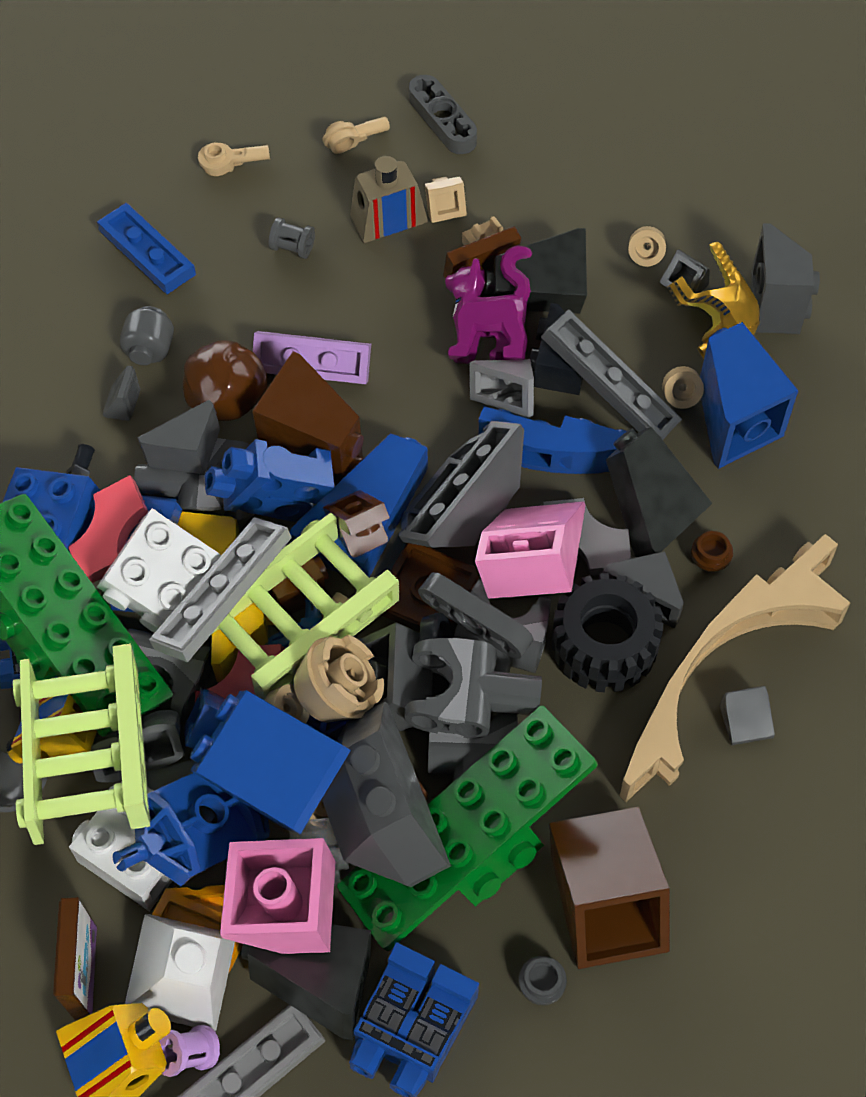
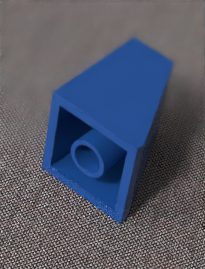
M743 322L728 329L721 328L708 339L700 378L704 385L701 401L713 462L719 469L784 437L798 389Z
M247 690L239 691L236 697L229 694L215 715V718L221 721L211 737L204 734L193 749L190 758L195 763L190 771L282 828L301 834L351 750Z

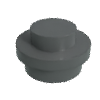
M548 956L531 958L523 965L519 975L521 992L530 1002L537 1005H549L559 1000L567 984L566 973L562 965Z

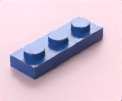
M123 204L97 221L99 231L164 293L169 294L196 275L194 264L129 204Z

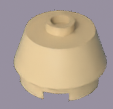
M346 635L341 639L332 636L316 640L311 645L295 672L294 689L300 704L312 717L326 723L362 718L367 710L373 708L380 701L384 692V679L382 677L376 680L375 672L368 661L374 655L366 645L351 635Z

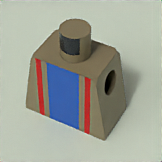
M382 156L375 161V169L356 176L350 218L363 243L428 222L419 187L406 162L396 161L390 156Z

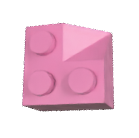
M324 838L229 842L220 929L221 937L281 954L330 952L336 861Z

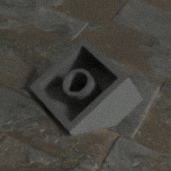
M763 223L751 270L752 293L758 301L760 311V324L756 332L800 334L804 319H810L811 295L818 294L820 283L819 271H813L812 255L771 223Z
M394 623L359 640L374 655L368 661L375 672L376 680L382 677L384 679L382 698L373 707L384 701L387 702L398 730L403 731L413 727L404 718L407 703L415 700H426V697H432L433 672H431V669L416 665L412 660L413 647L420 641V633Z

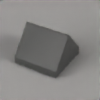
M678 249L660 283L667 287L683 276L695 294L701 293L709 285L710 269Z

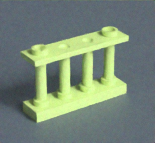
M329 513L320 521L314 520L303 529L299 537L285 546L214 630L216 632L220 629L255 667L254 674L251 675L254 693L263 700H265L266 695L271 690L286 684H294L295 672L316 640L330 636L340 639L346 635L355 636L399 601V581L388 569L377 578H369L334 542L338 539L337 518L332 513ZM321 552L357 589L356 594L345 603H336L301 566ZM287 577L324 615L322 621L310 630L307 628L302 629L268 593V591ZM252 603L290 641L289 646L277 656H268L234 619L235 616Z
M131 644L112 646L114 665H107L105 671L37 681L29 659L20 660V679L13 680V693L16 706H21L24 798L16 800V815L19 827H27L34 845L44 844L43 820L114 808H117L118 813L126 812L131 830L150 827L138 669ZM101 689H109L110 693L116 692V703H110L108 709L39 719V699ZM107 727H111L112 731L119 732V742L111 743V748L41 759L40 738ZM114 767L115 771H121L122 783L114 784V789L42 800V778Z

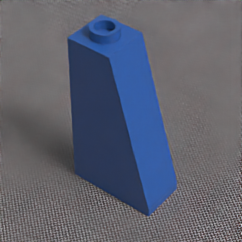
M390 433L292 527L290 543L301 535L303 529L314 520L320 521L326 516L323 506L358 490L384 502L390 518L383 521L382 524L389 542L404 511L407 509L428 470L427 447L413 438H402ZM339 536L334 541L369 578L388 544L387 542L358 557H351ZM321 552L316 555L321 558L327 569L340 573Z

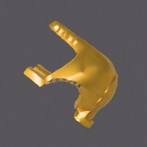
M719 242L711 243L709 247L725 279V287L695 294L683 276L667 286L678 306L699 307L712 316L713 326L704 334L702 339L704 343L698 346V351L703 359L708 339L721 328L728 329L743 322L754 335L760 324L758 301L740 272L733 265V261L730 260V256L723 249V245Z

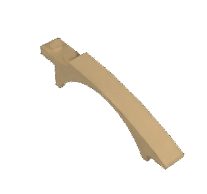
M823 535L814 545L810 542L804 544L794 556V563L786 570L783 567L778 568L769 577L767 582L756 574L707 626L669 680L636 745L620 792V797L625 802L656 774L669 786L679 777L678 768L683 764L684 759L677 731L678 699L687 679L706 656L727 641L764 627L808 625L834 630L842 623L850 602L819 577L830 565L838 546L829 536Z

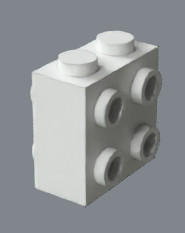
M152 508L138 524L97 585V588L105 592L103 598L108 603L120 610H126L128 607L142 617L140 622L146 628L155 633L219 559L221 554Z
M147 787L148 793L153 791ZM117 808L97 811L91 820H85L76 829L72 837V844L69 846L78 863L150 911L162 896L165 888H168L172 883V880L145 861H141L123 872L119 871L116 867L120 862L114 864L113 853L135 843V829L131 830L126 812L118 813Z

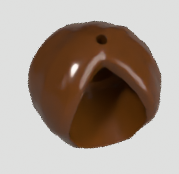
M218 340L204 345L191 354L184 365L183 390L186 403L191 408H194L210 399L214 405L218 421H231L241 418L258 404L266 392L267 374L262 362L254 352L235 341Z

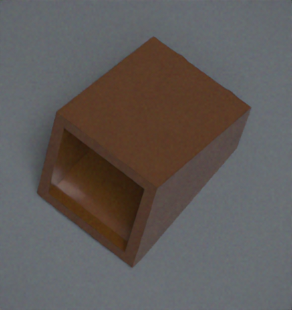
M293 351L253 410L258 440L267 441V448L281 446L286 448L291 454L308 456L316 448L331 451L335 487L364 459L362 451L364 436L361 435L360 418L299 353Z
M634 807L549 823L551 857L577 968L583 969L670 952V888L640 808Z

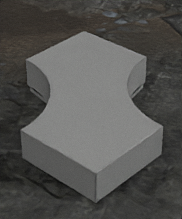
M584 498L546 501L543 503L544 505L585 502ZM585 505L578 554L587 563L591 576L603 573L607 564L631 559L629 530L611 528L601 524L589 513Z

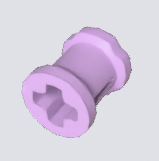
M205 1024L197 1025L186 1033L171 1030L168 1035L159 1040L167 1061L166 1069L162 1074L168 1077L176 1076L186 1068L195 1067L198 1070L213 1068L220 1055L218 1036L214 1029Z

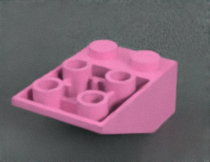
M584 501L504 509L481 532L475 563L488 599L572 592L585 512Z

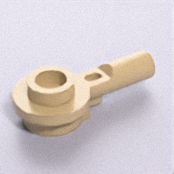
M381 117L355 126L350 122L337 121L326 129L323 143L334 154H340L356 147L359 142L366 140L367 136L388 131L390 128L387 117Z
M214 142L202 147L198 153L200 166L211 176H222L227 172H232L235 166H240L244 162L270 160L268 145L231 149L226 144Z

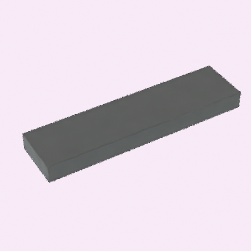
M570 310L565 312L541 336L555 352L638 432L652 426L663 440L682 420L674 410Z

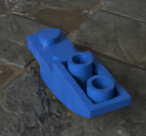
M486 406L483 407L480 414L478 429L479 435L484 432L483 428L491 421L521 424L524 428L522 467L566 474L609 472L606 459L617 450L613 443L627 432L623 429L615 430L594 424L588 419H576L566 415L561 428L543 420L534 421L514 415L504 409L496 410Z

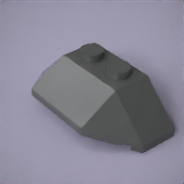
M491 421L483 428V433L469 439L451 454L404 511L401 522L402 530L399 533L400 539L406 543L426 547L475 546L480 540L481 532L507 507L510 499L520 488L524 428L522 425Z
M384 701L367 710L362 718L351 719L346 722L336 742L351 751L322 798L343 860L409 887L451 867L389 704Z

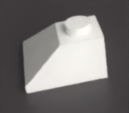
M145 914L125 1004L143 1003L148 1008V1011L152 1008L161 1009L171 1022L192 1027L205 1024L216 1031L235 941L222 938L220 930Z

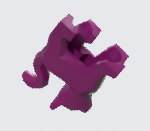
M517 245L511 247L503 254L500 267L503 277L515 287L513 295L480 297L485 285V271L480 270L478 259H473L472 266L460 268L456 273L446 277V288L453 293L456 299L453 319L457 332V344L449 347L448 350L449 358L454 360L455 363L470 364V362L475 360L480 337L496 338V348L490 351V360L525 359L527 335L524 323L526 321L527 301L531 290L529 279L515 265L517 260L532 256V251L527 246Z

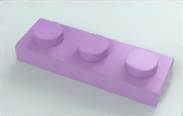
M261 331L254 333L253 352L262 362L266 373L278 374L294 351L299 353L324 380L358 384L368 383L371 344Z

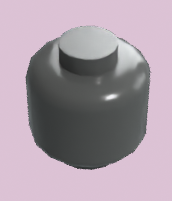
M145 306L131 311L125 319L120 335V347L130 360L136 364L149 365L150 363L161 362L168 355L174 335V326L166 313L156 307Z

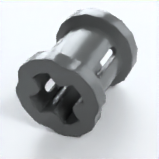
M278 217L271 227L269 248L274 251L279 250V248L298 253L300 258L307 259L313 248L315 228L309 225L305 228L286 223L285 219Z

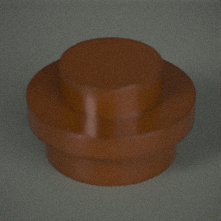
M708 531L694 540L691 556L695 564L700 568L712 572L720 571L730 564L733 557V547L724 534L718 531Z

